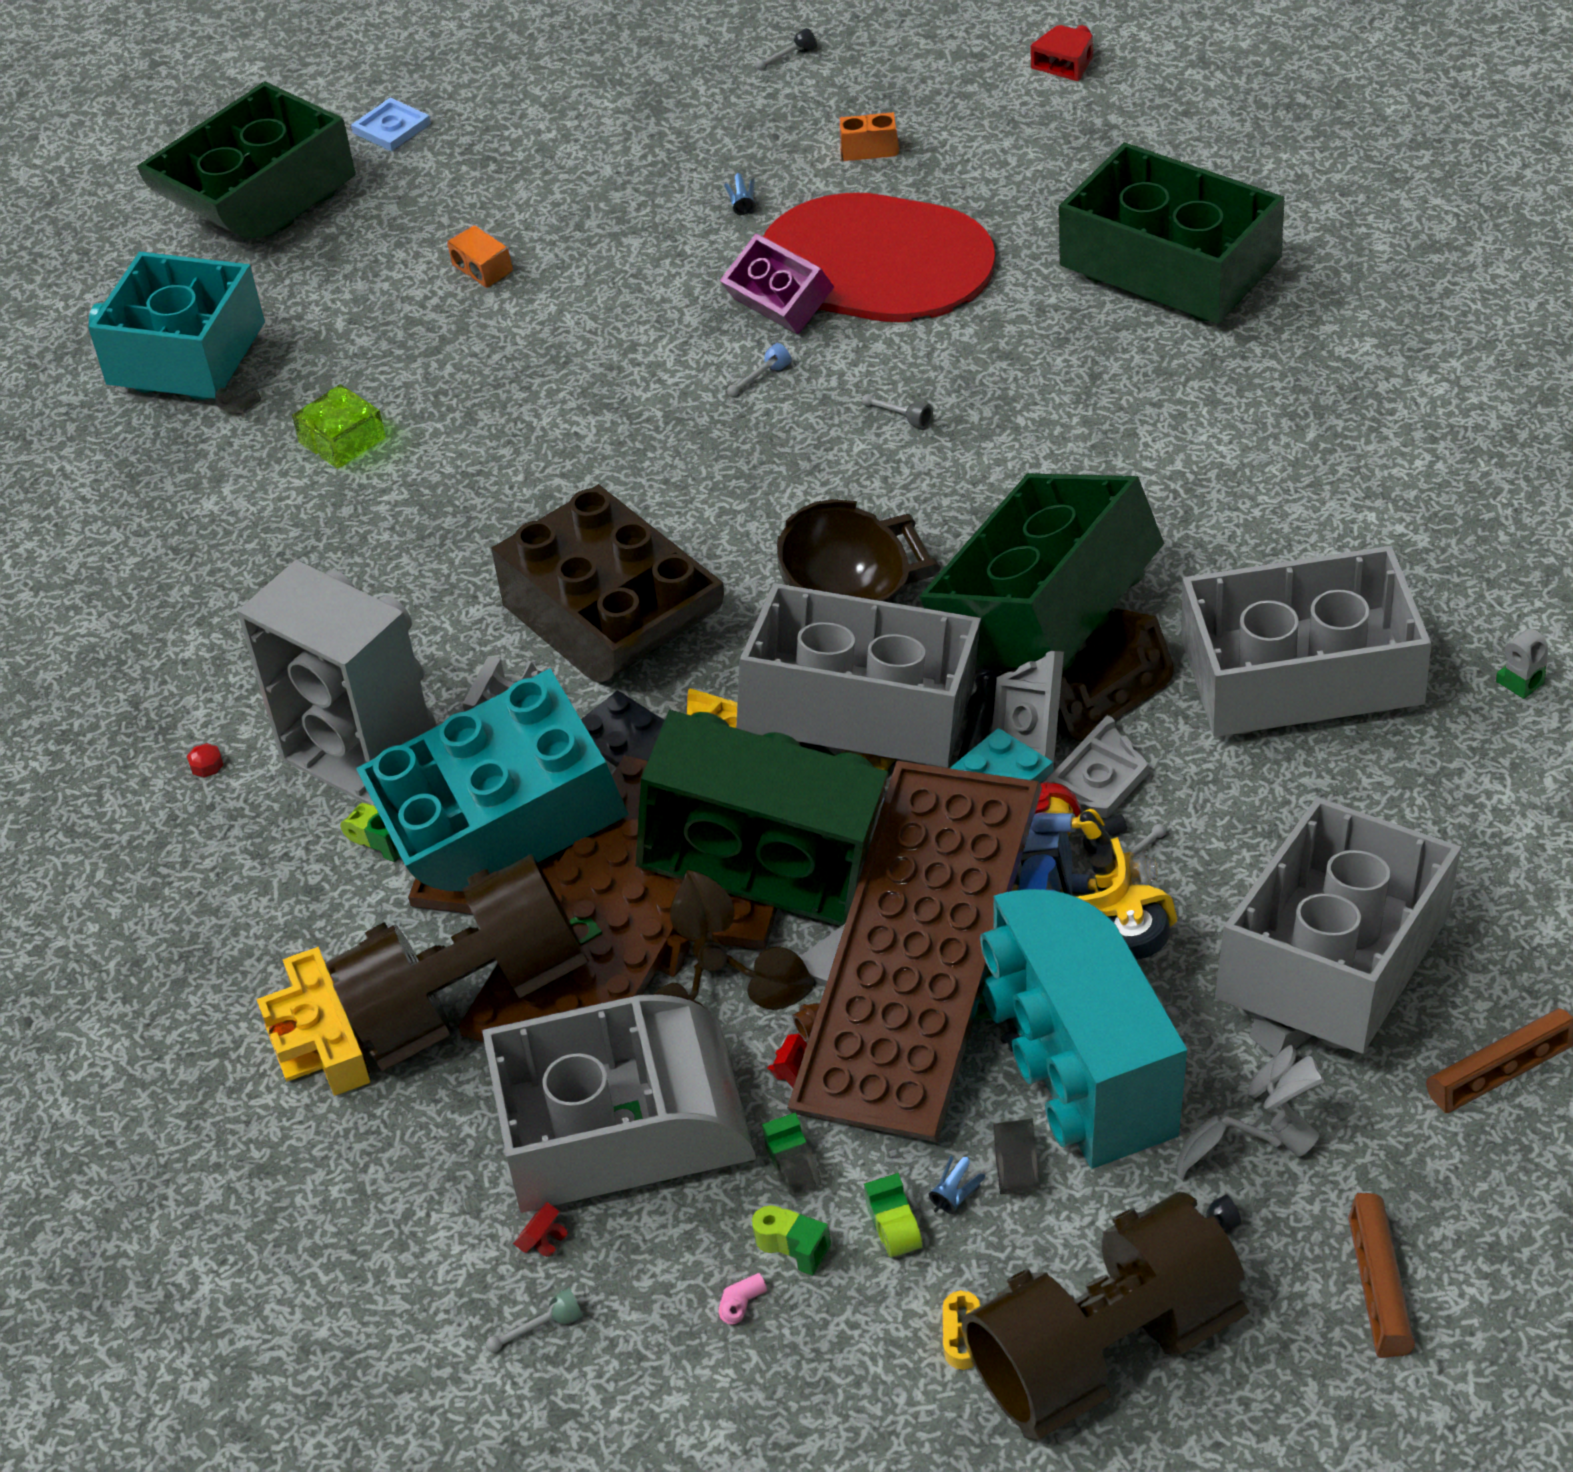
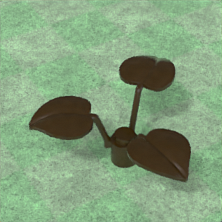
M693 870L686 871L683 881L671 903L670 920L677 933L687 939L696 940L692 950L698 963L694 966L695 975L692 991L688 994L681 984L670 983L658 989L654 995L684 998L704 1007L699 1001L694 1000L699 993L702 971H717L725 963L752 978L747 988V994L756 1005L766 1009H783L801 1001L812 990L815 981L803 960L794 951L785 947H771L762 951L755 959V971L748 969L733 959L731 955H727L726 949L720 940L713 935V932H723L730 928L735 913L733 902L723 887L712 878Z

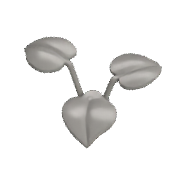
M1290 1044L1275 1058L1267 1062L1251 1080L1247 1091L1251 1098H1256L1267 1090L1270 1095L1264 1103V1108L1268 1112L1277 1107H1280L1282 1110L1274 1117L1270 1124V1127L1274 1129L1273 1134L1228 1116L1220 1119L1215 1115L1200 1125L1182 1146L1177 1161L1178 1177L1184 1181L1187 1170L1218 1143L1228 1126L1265 1139L1275 1147L1283 1143L1297 1157L1307 1153L1317 1142L1320 1134L1296 1111H1293L1287 1101L1310 1088L1325 1083L1315 1059L1311 1056H1306L1292 1066L1296 1058V1049Z

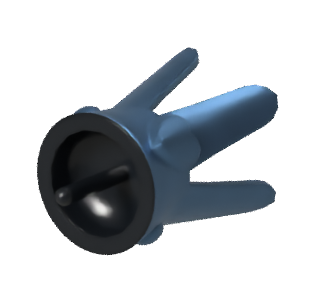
M737 173L735 175L737 194L733 192L729 184L725 183L724 186L731 198L733 211L739 216L753 213L756 208V203L753 199L755 181L754 178L750 180L747 192L742 175Z
M950 1155L939 1184L929 1192V1198L936 1206L934 1209L935 1213L941 1209L948 1214H954L959 1204L978 1188L985 1179V1174H978L963 1187L957 1189L962 1176L969 1166L970 1161L968 1157L962 1158L945 1180L953 1160V1156Z

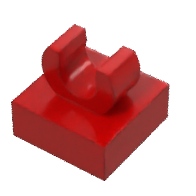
M799 1033L787 1035L782 1047L775 1052L777 1057L774 1063L767 1068L777 1080L785 1079L794 1088L807 1042Z
M546 1202L533 1215L513 1245L524 1253H527L536 1245L541 1255L550 1257L556 1248L548 1242L547 1235H552L561 1241L568 1234L562 1225L552 1223L560 1211Z

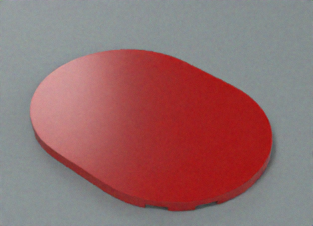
M840 193L809 200L793 207L778 217L763 235L764 238L820 267L834 285V289L818 310L876 321L912 322V318L929 315V317L935 318L953 312V307L965 301L971 302L986 288L995 269L993 241L985 228L970 216L941 205L881 194Z

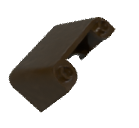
M1112 607L1110 610L1111 617L1108 622L1089 635L1086 639L1088 646L1075 654L1076 660L1073 665L1062 672L1057 730L1068 738L1083 741L1107 715L1116 720L1170 682L1174 670L1173 661L1157 616ZM1009 668L1001 674L1015 672L1018 668Z

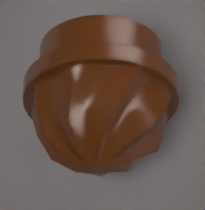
M819 1003L803 1004L799 1007V1011L792 1015L798 1032L807 1042L818 1012Z

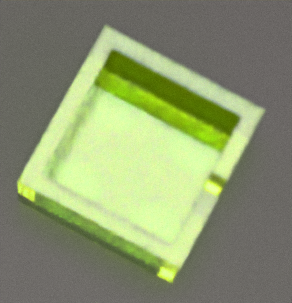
M341 384L292 414L298 442L314 454L319 453L320 458L336 469L341 468L386 438L380 410Z

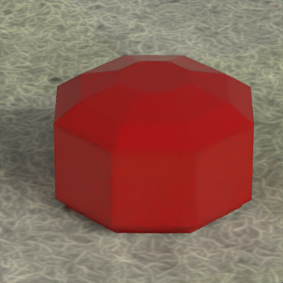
M209 743L193 747L187 755L192 774L203 778L217 774L224 765L218 746Z

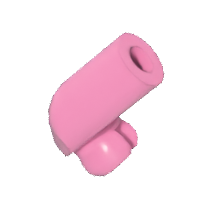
M760 1273L725 1288L718 1308L722 1321L731 1325L739 1323L745 1315L748 1301L767 1292L766 1284Z

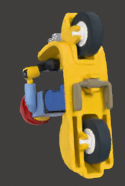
M1041 783V794L1021 858L1022 869L1019 885H1013L1012 891L1042 889L1072 896V892L1090 893L1091 890H1095L1094 894L1077 896V898L1099 909L1117 926L1136 960L1147 958L1159 952L1168 941L1170 927L1177 922V915L1172 897L1163 890L1151 886L1152 881L1158 880L1156 858H1150L1148 851H1141L1140 855H1134L1133 852L1123 853L1118 837L1111 839L1110 835L1103 828L1105 823L1094 809H1088L1081 813L1080 803L1076 795L1068 787L1058 783ZM1077 828L1082 829L1087 839H1094L1096 842L1097 853L1091 857L1090 861L1092 870L1096 874V879H1092L1091 875L1072 873V851L1068 837Z

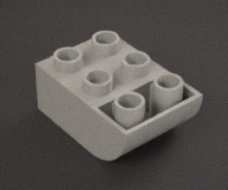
M638 995L482 1030L506 1158L520 1213L540 1209L546 1202L554 1206L756 1160L723 1029L710 1011L693 1001L667 995ZM638 1100L643 1119L634 1121V1114L630 1110L620 1109L614 1112L613 1106Z

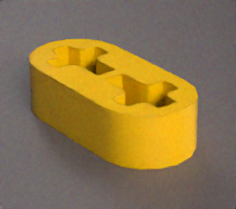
M961 1290L948 1295L943 1303V1348L945 1360L948 1364L956 1369L965 1370L974 1367L968 1350L967 1353H958V1337H963L962 1323H958L957 1311L958 1307L963 1306L966 1307L967 1314L979 1307L980 1302L974 1294Z

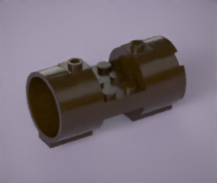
M532 853L499 871L490 874L488 868L467 878L470 885L462 890L479 928L469 927L453 935L450 938L454 944L448 947L435 945L416 955L398 925H392L388 928L384 922L366 931L367 939L360 942L359 945L326 962L330 975L336 972L339 980L333 984V987L351 1024L362 1042L365 1041L367 1044L373 1043L375 1049L370 1052L381 1071L453 1035L454 1033L449 1025L437 992L495 961L498 962L518 997L522 998L589 962L566 912Z
M1176 1192L1143 1212H1136L1135 1208H1131L1112 1218L1114 1226L1102 1232L1104 1235L1102 1238V1254L1109 1277L1108 1275H1103L1086 1284L1085 1287L1088 1292L1075 1299L1073 1295H1069L1047 1272L1031 1273L1030 1269H1025L1008 1278L1006 1281L1009 1286L998 1292V1296L963 1316V1338L973 1365L990 1395L1008 1418L1019 1426L1024 1438L1040 1440L1111 1397L1105 1386L1107 1382V1368L1102 1350L1141 1326L1152 1339L1160 1344L1165 1354H1183L1250 1313L1244 1303L1246 1295L1242 1290L1240 1291L1239 1283L1246 1279L1239 1257L1230 1239L1214 1216L1206 1219L1195 1208L1198 1206L1197 1199L1187 1193Z

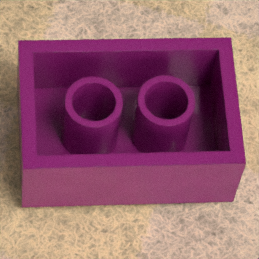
M757 233L720 279V282L734 300L797 335L834 289V285L820 267Z

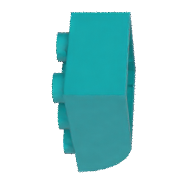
M551 668L532 678H525L515 682L505 692L466 712H458L451 715L437 727L402 745L385 749L376 758L356 768L409 872L420 882L440 890L463 891V888L470 885L467 880L470 876L488 868L490 874L499 871L531 853L537 862H540L569 847L575 841L588 837L629 815L605 759Z
M1026 889L995 895L994 929L980 935L982 952L992 973L991 976L986 977L984 980L982 997L995 1023L1011 1019L1020 1037L1012 1040V1049L1016 1064L1024 1080L1029 1085L1041 1080L1046 1084L1053 1100L1045 1103V1112L1050 1129L1058 1144L1064 1148L1077 1143L1090 1168L1094 1169L1179 1137L1187 1048L1117 926L1099 909L1069 894L1042 889Z

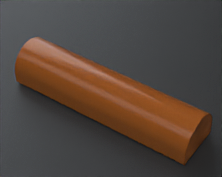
M1557 1008L1433 1074L1426 1080L1427 1090L1431 1099L1444 1113H1450L1573 1047V1017L1564 1009Z
M1357 1193L1354 1197L1348 1220L1376 1356H1379V1358L1405 1356L1414 1349L1415 1342L1384 1200L1381 1196L1374 1193Z

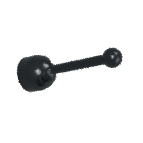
M1228 1195L1215 1199L1208 1206L1206 1219L1214 1216L1224 1231L1231 1230L1242 1224L1240 1214Z

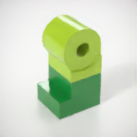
M360 803L341 822V830L350 841L359 845L365 844V846L381 851L383 858L395 863L399 859L400 854L375 806Z
M899 1173L864 1183L866 1207L889 1257H896L922 1248L920 1231L906 1199Z
M773 1205L763 1206L753 1214L752 1227L758 1248L767 1253L780 1252L795 1258L798 1270L813 1276L831 1246L828 1224Z

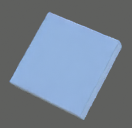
M389 98L351 124L354 134L393 151L429 126L431 121L429 115Z

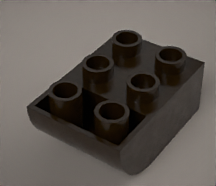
M599 484L593 488L577 492L566 504L539 520L523 524L515 534L491 548L503 606L581 673L595 681L603 682L612 678L717 612L723 603L724 583Z

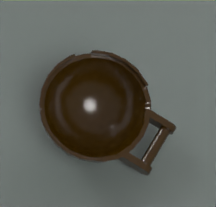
M830 499L804 506L786 520L785 528L777 540L778 569L785 585L889 603L896 598L904 585L935 576L940 571L941 566L937 559L931 558L914 528L916 522L911 514L879 521L875 514L856 508L858 501ZM903 534L918 562L908 564L906 552L902 543L897 538L898 535Z

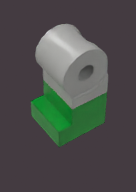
M1526 629L1505 646V655L1508 660L1506 666L1499 670L1496 675L1497 683L1523 699L1545 683L1548 644L1542 634L1534 629Z

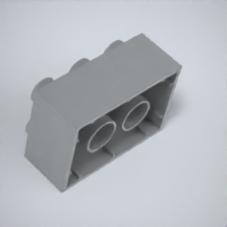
M1392 546L1182 577L1181 639L1213 737L1247 734L1256 730L1301 723H1318L1327 719L1372 712L1383 713L1393 709L1425 704L1431 641Z
M295 560L237 610L279 756L286 763L358 801L375 806L356 768L376 758L385 749L402 745L436 726L434 715L425 704L420 683L424 678V670L413 654L408 630L412 627V619L406 608L395 598L388 595H383L379 599L374 598L356 589L353 583L337 570L330 569L323 573Z
M773 583L740 657L736 728L762 736L771 732L783 733L799 742L827 746L836 755L840 753H853L857 755L867 753L895 758L902 762L948 768L974 688L981 618Z
M1316 797L1224 925L1215 999L1242 1008L1252 1018L1262 1021L1264 1018L1271 1019L1314 1035L1320 1042L1329 1047L1337 1049L1348 1048L1363 1054L1449 918L1462 847Z

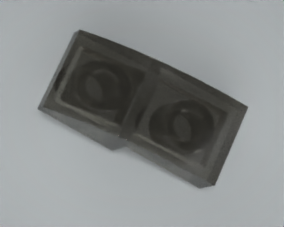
M1033 1118L994 1123V1143L1000 1194H1024L1030 1190L1041 1189Z

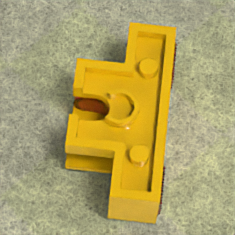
M319 947L282 959L291 987L256 1000L286 1082L323 1069L333 1096L370 1083V1072L367 1068L365 1056L335 992L333 978L327 970L326 961L323 959Z

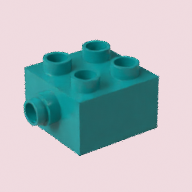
M139 251L104 303H95L89 313L88 329L106 385L134 388L136 391L144 393L160 391L189 395L194 399L204 400L219 398L264 325L265 319L250 264Z

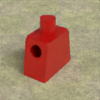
M1056 25L1030 45L1031 69L1079 81L1093 58V35L1090 29L1085 25H1079L1076 29Z

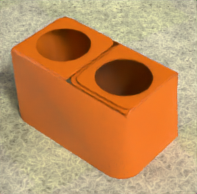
M894 112L839 117L841 161L842 151L843 161L893 157L899 154Z
M475 225L447 241L452 265L468 276L470 275L471 278L486 288L513 271L508 248L502 251L506 248L505 245ZM463 260L464 268L459 267L456 263ZM470 262H473L479 268L482 280L474 276L470 269Z

